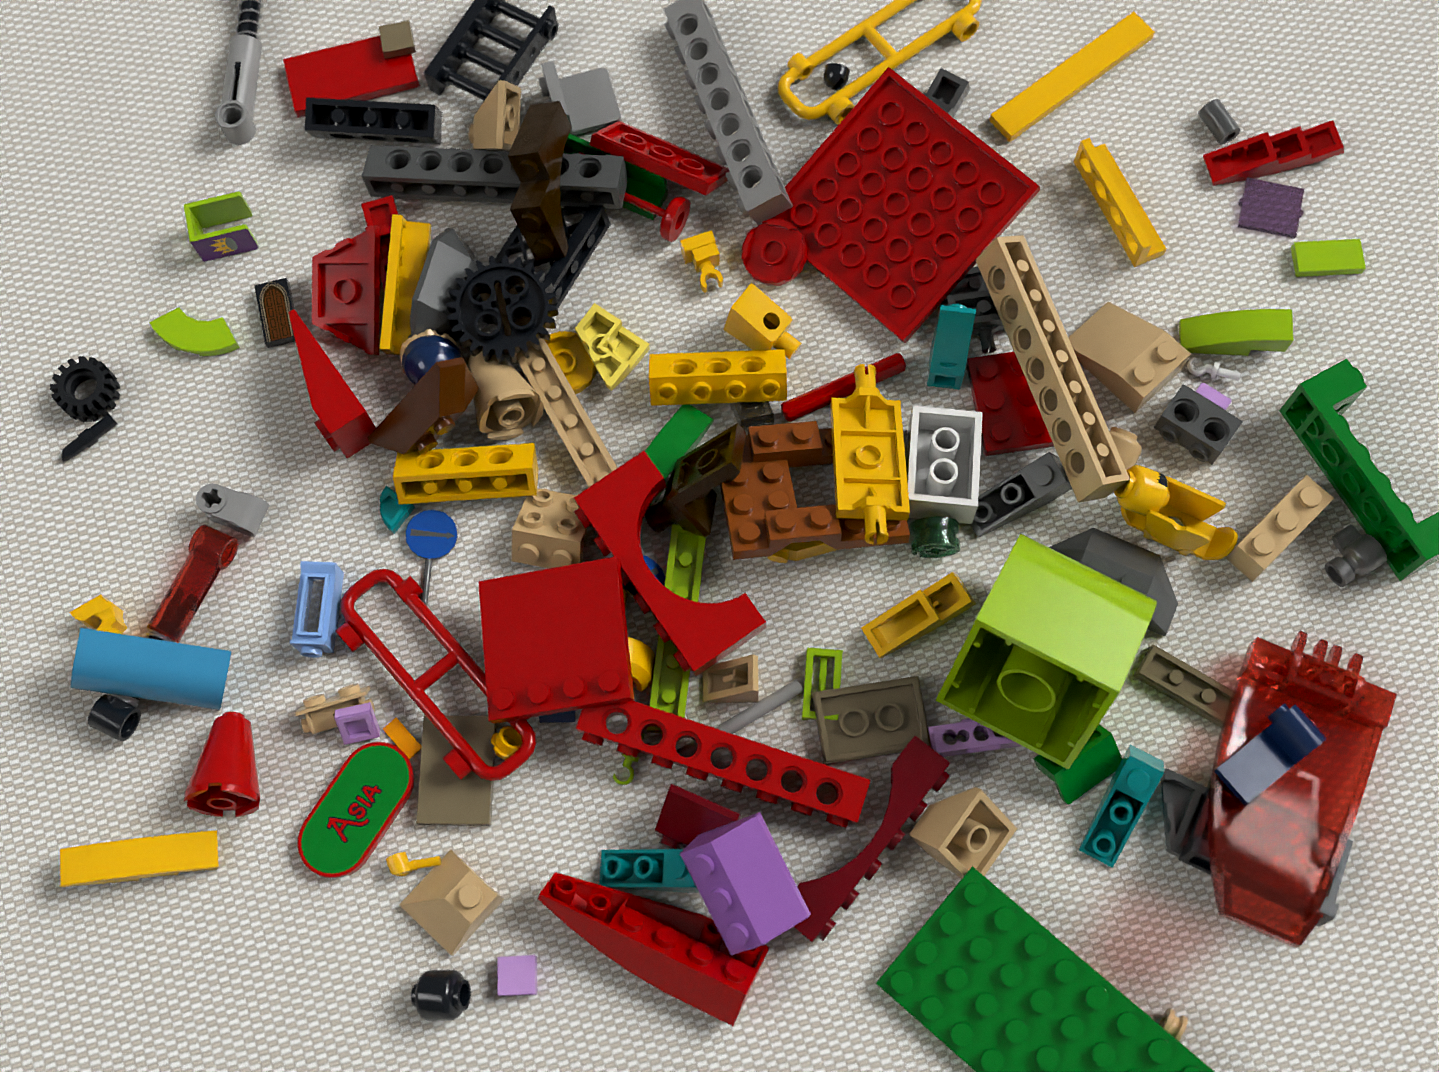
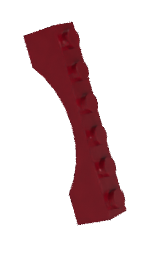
M914 735L891 766V789L888 807L881 826L871 842L856 858L839 870L818 879L801 882L797 886L811 914L793 927L812 943L816 937L824 941L837 924L831 919L840 907L847 911L860 894L854 889L863 877L868 881L871 880L883 864L877 859L886 847L890 851L894 850L905 835L900 828L908 818L914 822L928 806L923 801L927 793L931 789L938 793L951 776L945 771L950 762Z

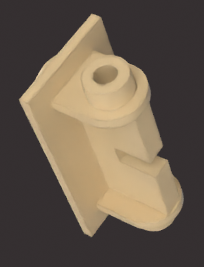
M356 683L338 689L339 695L325 699L324 694H319L303 700L304 705L295 714L296 716L302 714L306 716L305 719H301L304 733L311 732L314 735L337 727L334 718L335 710L371 702L375 712L372 699L365 700L364 697L370 691V686L360 688L359 684Z

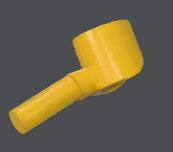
M400 852L387 857L386 863L391 874L402 877L410 874L413 870L441 865L440 856L409 862L406 852Z

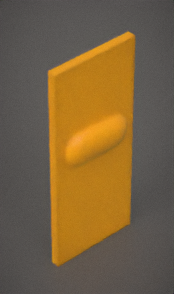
M397 717L383 728L384 732L409 759L421 750L422 746Z

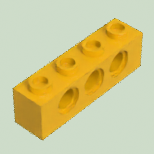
M785 349L650 354L649 388L651 406L787 401Z
M535 443L434 449L420 454L419 451L407 454L397 452L393 481L398 503L414 504L537 495L539 469Z

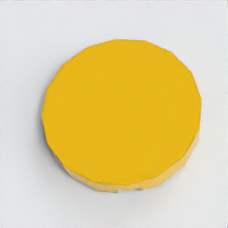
M559 331L550 334L551 339L545 340L575 394L582 392L592 383L597 373V369L576 333Z

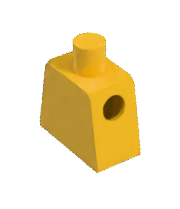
M751 283L730 308L723 330L752 350L785 349V356L791 359L802 344L788 333L793 320L791 316L754 284Z

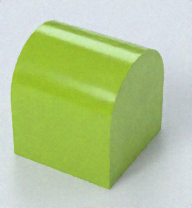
M1020 533L935 701L1069 770L1119 695L1152 619L1157 601Z

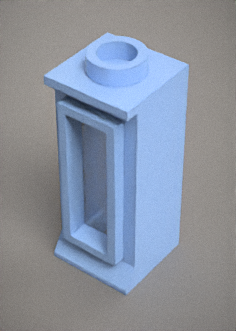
M301 561V575L290 644L302 656L319 658L322 657V653H334L335 630L338 625L344 572L334 562Z

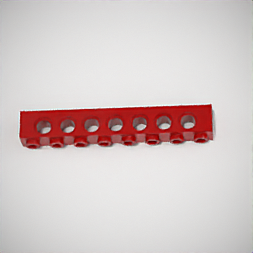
M635 701L582 709L576 725V730L583 733L581 739L583 741L602 746L603 742L607 741L618 745L617 752L637 758L639 752L652 756V764L672 770L673 764L687 768L686 775L702 781H707L708 775L721 779V787L738 793L742 792L743 787L757 792L755 798L776 805L778 799L792 803L790 809L792 811L807 816H812L813 811L827 815L826 822L843 828H847L848 822L852 824L858 823L871 781L870 779ZM614 715H622L628 721L627 728L620 734H613L607 728L609 719ZM650 726L658 727L663 733L661 741L653 746L647 745L642 741L643 731ZM683 738H691L697 744V751L691 757H682L676 751L677 743ZM724 749L731 754L732 763L729 767L718 769L712 764L711 755L716 750ZM752 761L762 762L767 770L766 777L760 781L750 779L746 774L747 764ZM793 772L800 777L801 788L799 791L790 793L783 789L781 778L785 773ZM829 784L835 789L836 799L832 804H823L818 800L816 791L819 785Z

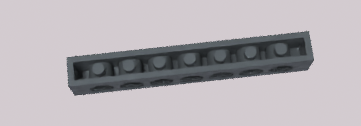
M370 145L362 173L363 181L371 197L393 195L394 198L512 204L521 183L508 158L510 151H489L484 149L466 150ZM578 153L563 154L560 174L561 206L589 207L590 205H602L604 208L622 209L628 182L624 157L582 155Z

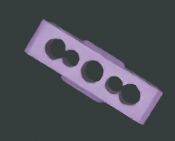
M970 718L963 719L960 723L928 727L931 748L942 757L1022 746L1005 736H995L993 730ZM973 732H983L985 734L986 740H976L974 738ZM949 735L954 739L957 735H962L966 738V742L957 740L951 746L946 744L942 737Z

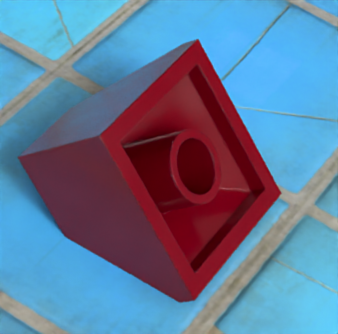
M671 783L655 828V833L661 837L659 843L669 849H681V847L686 848L699 834L740 820L741 816L739 813Z

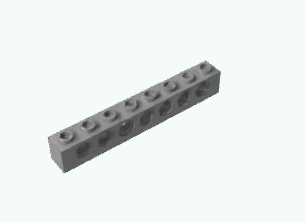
M678 0L664 8L668 22L665 23L666 30L672 40H676L678 46L674 49L681 63L687 65L688 70L684 72L685 77L692 89L696 88L698 95L694 98L700 111L703 114H707L709 120L705 122V126L711 137L718 141L719 146L715 148L716 153L723 165L727 164L730 172L726 173L727 180L734 191L738 190L741 197L736 200L738 207L744 217L750 216L757 225H760L763 221L771 219L793 207L708 5L704 0Z

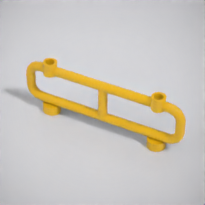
M893 0L809 57L805 58L802 53L794 54L787 63L789 70L780 77L777 85L778 94L792 112L800 118L813 120L827 114L835 124L839 125L855 106L849 99L876 82L888 67L894 70L950 31L960 41H966L971 38L979 28L980 23L974 15L979 11L982 1L969 0L965 7L899 51H896L875 28L917 0ZM862 36L885 58L884 61L814 107L805 106L790 90V85L794 81L806 79L815 67Z

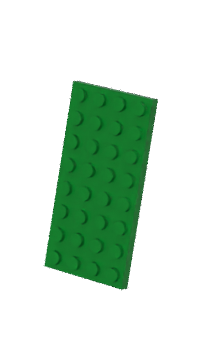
M973 866L876 982L881 989L975 1072H1215Z

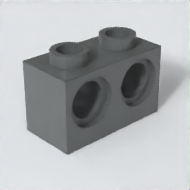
M1183 384L1161 414L1154 429L1158 430L1160 435L1167 441L1178 443L1189 450V453L1195 459L1213 465L1243 421ZM1174 414H1182L1188 422L1179 421ZM1204 432L1215 435L1217 441L1209 440Z

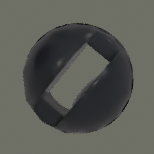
M838 63L826 64L823 74L825 85L836 91L846 86L849 79L850 69Z

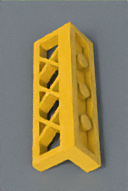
M1090 138L1080 141L1074 164L1133 266L1137 267L1163 256L1166 251L1164 243L1105 143L1095 147Z
M392 214L379 348L389 355H400L402 344L411 334L412 298L430 249L432 228L430 223L406 221L403 215Z

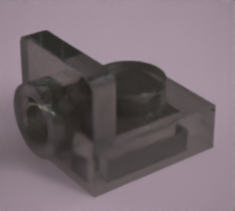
M768 401L730 403L737 423L744 429L746 435H748V427L774 425V413Z

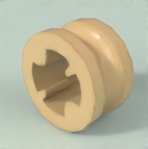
M1168 1008L1161 1017L1159 1025L1180 1041L1186 1029L1188 1018L1184 1015L1177 1017L1175 1010Z

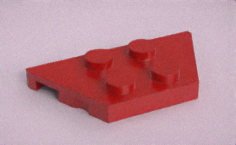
M370 225L365 228L366 231L351 239L346 238L338 242L333 249L324 250L312 257V324L324 331H329L347 343L355 345L369 355H379L380 227Z

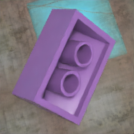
M760 812L699 834L680 853L731 955L764 945L802 922L811 914Z

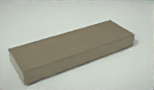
M1154 644L1149 647L1133 675L1135 678L1227 732H1231L1234 729L1249 701L1247 698Z

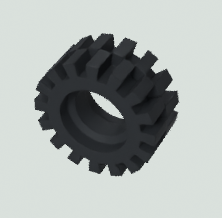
M79 356V363L73 358L67 360L70 366L65 368L61 365L58 368L62 372L61 375L54 373L52 377L57 384H50V390L54 393L51 396L57 405L75 420L78 418L81 422H87L88 417L92 421L99 420L97 416L99 413L105 417L109 414L105 410L108 406L114 410L117 404L112 399L120 398V393L117 391V389H120V384L107 366L101 361L98 362L93 357L87 360L85 356ZM89 379L96 380V389L90 396L84 399L75 398V390L82 382Z

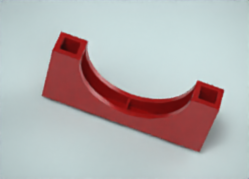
M642 451L575 496L574 500L579 508L574 513L585 529L591 525L598 536L593 540L604 557L611 554L620 560L622 583L626 585L631 582L638 592L633 596L637 605L644 614L651 611L658 621L653 627L662 641L666 643L671 640L678 650L673 656L684 672L691 669L697 677L767 628L766 621L746 593L719 603L695 602L670 591L650 571L642 554L641 527L649 505L666 488L663 476L645 451Z

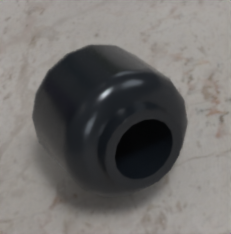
M457 970L425 971L420 976L418 982L414 984L411 991L413 1006L416 1007L421 1018L428 1021H452L458 1019L462 1012L468 1008L471 999L470 984Z

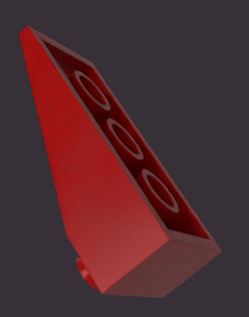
M293 309L288 314L311 405L319 417V420L314 422V424L332 450L336 452L341 449L348 459L370 445L367 437L376 427L362 404L295 309Z

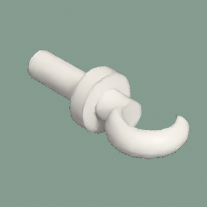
M1197 357L1191 358L1187 364L1188 371L1194 376L1210 373V378L1212 379L1221 376L1239 381L1241 376L1240 372L1221 368V363L1215 362L1214 366L1205 364L1202 370H1194L1191 365L1198 359Z

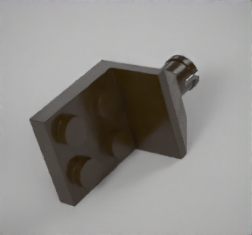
M738 423L677 460L666 485L662 501L654 506H650L645 513L648 525L655 532L660 533L673 523H678L683 530L704 538L710 535L717 493L713 488L723 482H731L738 476L741 470L746 432Z

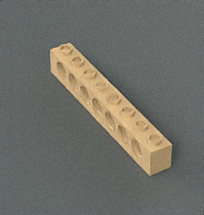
M1024 235L996 237L975 259L1078 503L1106 498L1130 480Z

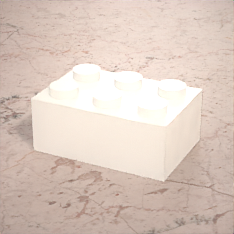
M923 406L912 407L908 424L906 452L910 506L909 518L921 519L943 516L954 518L959 523L972 524L978 508L982 412ZM937 517L930 519L936 521H944L946 518Z

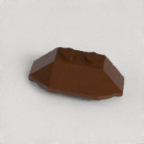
M460 357L436 362L367 437L370 444L401 454L415 451L423 454L438 445L437 440L440 436L451 431L456 426L455 421L465 412L479 390L464 359Z

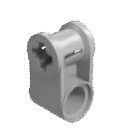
M213 483L200 488L196 495L197 506L206 514L209 520L253 537L256 536L269 507L266 501L257 496L238 492Z

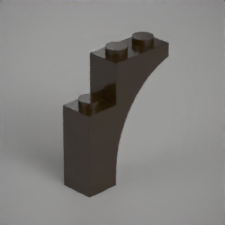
M560 101L529 106L508 154V158L521 182L510 211L535 260L566 257L569 249L561 213L560 174L565 144L572 127Z

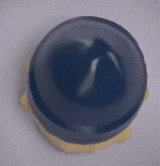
M431 329L408 338L402 344L400 350L402 371L414 385L418 383L436 362L460 357L464 359L452 337L446 333L439 335Z

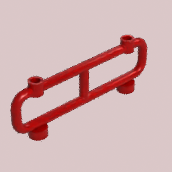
M384 568L373 570L363 576L343 594L340 608L346 622L335 630L352 652L365 643L453 747L442 759L460 780L471 771L481 779L489 781L502 780L511 775L530 758L536 746V734L527 722L529 718L507 721L521 736V746L501 764L493 767L488 766L424 692L454 666L459 664L487 697L485 672L418 597L423 593V590L411 576L404 580L393 570ZM378 583H388L448 652L447 655L416 680L412 678L354 608L357 599Z

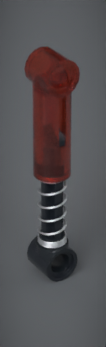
M205 524L195 531L190 540L189 555L146 627L150 632L146 634L147 638L175 643L181 641L221 569L227 568L234 560L239 546L237 538ZM105 694L92 707L88 718L89 726L119 741L128 740L140 723L141 711L137 708L140 699Z

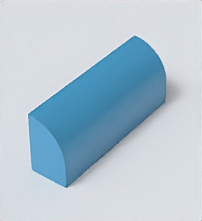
M80 628L71 676V688L220 710L232 651Z

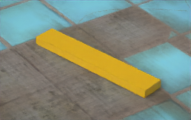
M1133 11L990 114L989 121L1009 142L1013 141L1152 40L1155 31Z

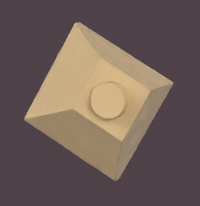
M498 80L474 115V124H471L469 127V141L473 144L474 150L510 151L520 129V87L507 81Z
M974 787L931 804L909 833V836L928 855L962 879L972 866L985 876L1017 828L980 788Z
M450 849L441 859V865L435 866L399 905L453 956L504 899Z

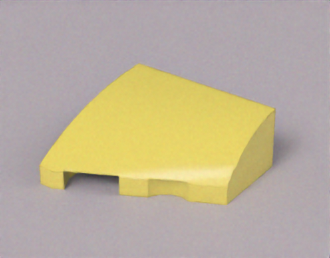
M595 303L575 327L576 334L606 387L611 391L630 374L650 350L649 343L624 328L622 320Z

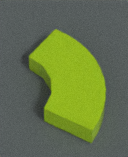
M178 307L149 322L164 342L180 352L185 351L199 354V356H216L240 348L223 317L212 321H199L187 316Z

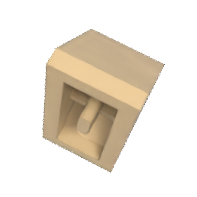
M749 655L717 663L703 672V702H759L758 656Z

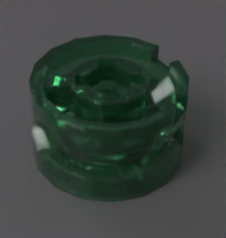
M943 516L925 517L911 522L910 535L914 537V540L911 542V553L917 555V552H920V557L942 558L960 552V540L956 538V535L959 533V522L954 518Z

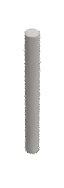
M796 679L715 728L733 734L804 692ZM696 742L688 743L678 749L677 753L682 757L693 756L698 748Z

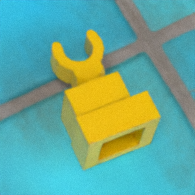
M712 230L680 240L681 254L685 264L693 262L696 273H701L700 287L704 293L707 292L706 281L710 278L717 280L719 287L722 288L723 276L720 271L714 269V267L720 265V253Z

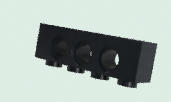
M306 97L305 131L316 138L441 144L442 111L433 104Z

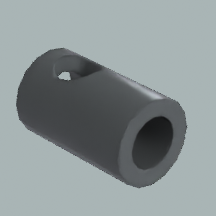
M1219 99L1208 102L1198 113L1220 145L1230 142L1241 131Z

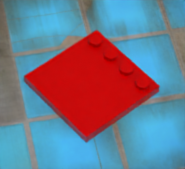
M616 556L478 581L488 720L491 723L495 724L634 700L620 560Z

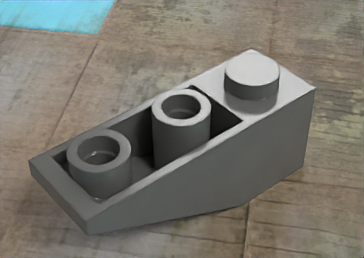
M1048 452L978 497V508L972 524H970L977 537H981L1043 507L1071 490V484L1060 458Z

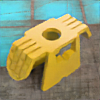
M1168 476L1165 477L1168 481L1170 499L1167 505L1158 512L1149 510L1147 516H1143L1121 507V514L1127 525L1144 532L1143 537L1148 540L1152 539L1178 551L1179 554L1184 556L1192 554L1203 560H1219L1226 557L1234 549L1238 540V534L1232 528H1216L1203 522L1223 510L1226 506L1225 502ZM1169 517L1178 518L1184 526L1178 525Z

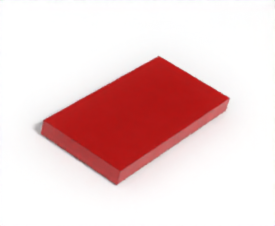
M380 35L283 59L294 111L297 117L305 116L306 97L366 101L420 87L412 54L385 59Z
M621 121L593 133L589 145L613 156H623L624 160L705 196L728 182L726 173L730 172L729 168Z

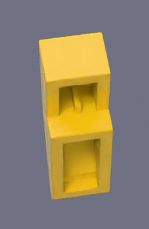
M951 572L923 591L921 589L861 627L878 657L883 658L937 629L973 607L976 603L959 576Z

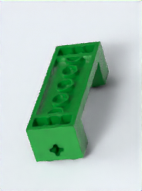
M1346 358L1300 383L1279 411L1365 533L1374 537L1381 544L1387 555V564L1399 581H1402L1439 560V512L1416 523L1410 507L1406 503L1401 502L1393 491L1389 478L1380 472L1372 462L1368 449L1359 443L1351 433L1349 424L1342 414L1367 388V385L1364 383L1361 372L1353 367Z

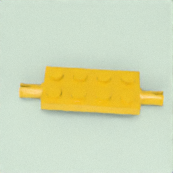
M860 364L854 369L856 389L853 394L847 398H832L830 405L836 518L865 519V541L868 544H874L873 535H876L877 545L886 543L889 539L886 520L908 521L910 514L900 400H886L880 394L879 389L876 388V368L868 364V374L866 375L865 365Z

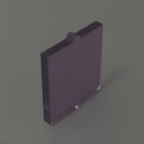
M1247 177L1243 197L1238 202L1241 209L1237 227L1295 239L1299 219L1304 214V211L1301 209L1304 189Z

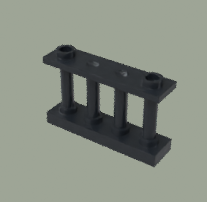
M474 0L424 71L429 90L441 95L447 86L453 85L485 101L492 89L456 73L463 62L467 61L499 75L500 78L498 80L507 81L518 86L547 42L553 40L558 32L559 24L556 18L555 7L549 5L541 18L506 2V0ZM503 14L533 29L526 40L522 41L490 26V23L496 15ZM486 37L517 53L510 63L506 65L474 50V46L479 39Z

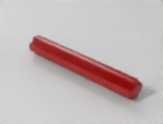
M895 353L871 364L876 368V384L902 373L906 369L905 360L900 353ZM867 366L865 367V374H866V375L868 374V368H867ZM854 372L781 404V412L787 421L795 420L831 404L832 398H845L853 394L856 389Z

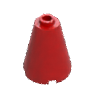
M225 712L214 720L184 793V802L187 801L189 809L216 817H223L224 810H236L235 817L252 814L259 809L260 791L251 722L243 714Z

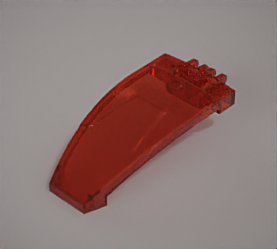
M1301 630L1295 636L1290 650L1259 637H1256L1248 645L1221 728L1214 758L1208 805L1209 858L1219 916L1293 948L1302 946L1324 915L1319 911L1347 844L1369 779L1383 729L1388 727L1397 697L1396 693L1365 681V677L1359 675L1363 663V656L1354 653L1345 670L1338 667L1342 656V647L1338 645H1333L1326 661L1324 659L1328 649V641L1323 639L1315 644L1312 656L1304 653L1303 650L1307 643L1308 634ZM1284 703L1289 708L1296 704L1327 739L1249 804L1244 806L1217 776L1214 770L1272 724L1267 717Z

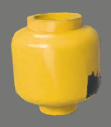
M1141 465L1128 468L1126 471L1130 480L1114 491L1121 507L1143 516H1147L1149 510L1158 512L1167 505L1170 499V490L1165 475Z

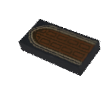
M282 278L254 285L266 346L271 348L296 342L288 312L295 309L288 279Z

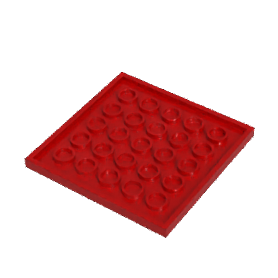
M888 67L785 186L793 207L771 219H783L792 223L804 235L808 247L807 262L906 344L976 264L975 259L996 237L1001 236L1038 194L1040 186Z

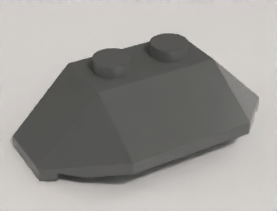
M446 228L443 233L432 240L412 298L411 334L408 338L415 334L424 333L427 329L434 330L439 335L446 333L455 342L461 338L454 337L451 330L454 326L449 324L447 316L453 313L448 311L446 305L454 301L449 291L460 290L455 279L467 280L464 269L468 268L476 272L478 270L476 261L478 260L468 244L453 228ZM480 294L476 297V301L479 300Z
M1091 528L1049 547L1156 600L1155 611L1147 629L1162 636L1167 635L1178 602L1159 554L1096 528Z

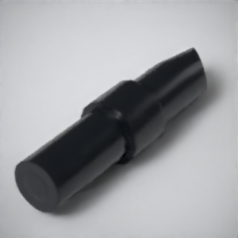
M108 414L92 427L86 428L78 434L75 440L62 449V461H68L85 448H90L98 442L101 436L118 424L116 420Z

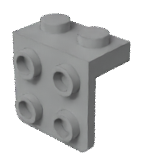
M554 61L541 64L544 77L538 78L542 95L543 97L549 96L551 102L560 101L572 127L569 134L577 135L604 128L621 121V113L607 69L598 68L558 78Z

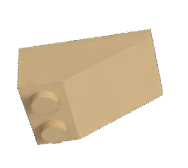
M1110 302L1102 306L1068 337L1079 363L1134 413L1140 410L1182 370L1191 355L1166 331Z

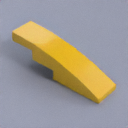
M217 830L134 838L60 849V887L139 881L140 878L178 875L180 872L218 869Z

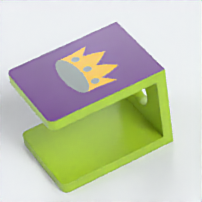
M233 192L183 204L190 243L203 262L259 248L258 242L246 224L206 234L203 233V228L252 217V211L241 192Z

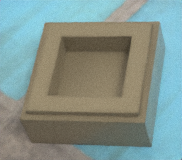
M409 20L378 26L385 59L416 53Z

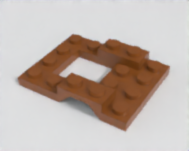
M817 421L748 427L740 473L731 482L720 484L733 560L768 557L791 543L821 541L836 550L909 543L910 531L906 520H886L888 541L877 545L876 535H873L874 544H868L865 541V519L836 518L835 504L797 508L789 468L833 464L831 428L818 429Z

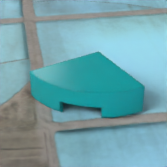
M385 486L380 496V513L384 524L395 534L415 509L414 504H399L396 492Z

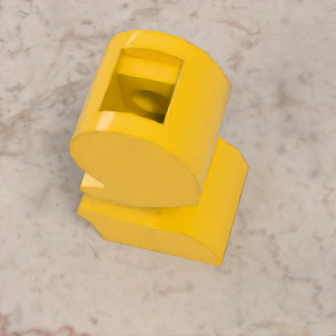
M102 594L69 612L75 619L87 627L98 631L124 634L123 632L127 629L123 620L124 611Z

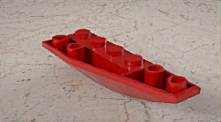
M557 872L552 875L538 896V900L570 929L621 967L662 992L731 1026H734L770 948L764 944L731 955L714 920L707 916Z

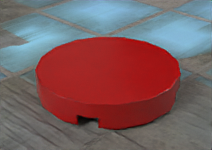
M768 219L748 232L742 244L741 257L746 270L756 281L767 286H780L791 282L801 273L807 261L808 247L804 235L792 223L783 219Z

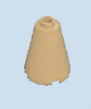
M483 351L475 357L472 354L470 355L468 368L479 387L473 401L477 425L482 434L483 432L486 433L488 438L492 440H508L524 434L522 428L529 423L535 426L543 414L544 404L537 392L504 357L503 363L499 364L496 355H492L491 359L485 362Z

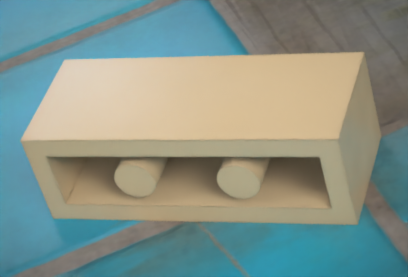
M1306 475L1231 551L1226 559L1253 582L1334 498Z

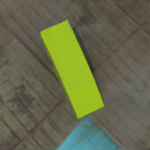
M1292 309L1227 311L1189 317L1179 321V344L1190 353L1248 356L1251 350L1286 352L1294 341Z

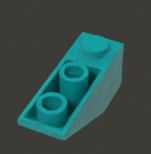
M962 304L940 306L930 349L927 386L960 390L967 363L976 309L967 308Z
M1129 745L1109 783L1079 847V851L1113 868L1164 774V761Z
M684 849L602 850L599 885L617 889L699 893L680 855Z

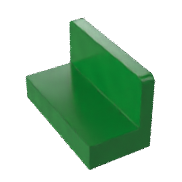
M1099 724L1069 770L1041 755H1037L1033 759L1037 768L1055 783L1062 800L1066 804H1071L1114 773L1122 760V756L1112 733Z

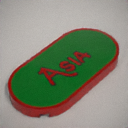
M373 742L356 749L345 761L304 821L299 832L298 851L303 863L312 872L325 878L343 877L357 872L367 862L414 789L415 776L413 766L408 756L401 749L389 743Z

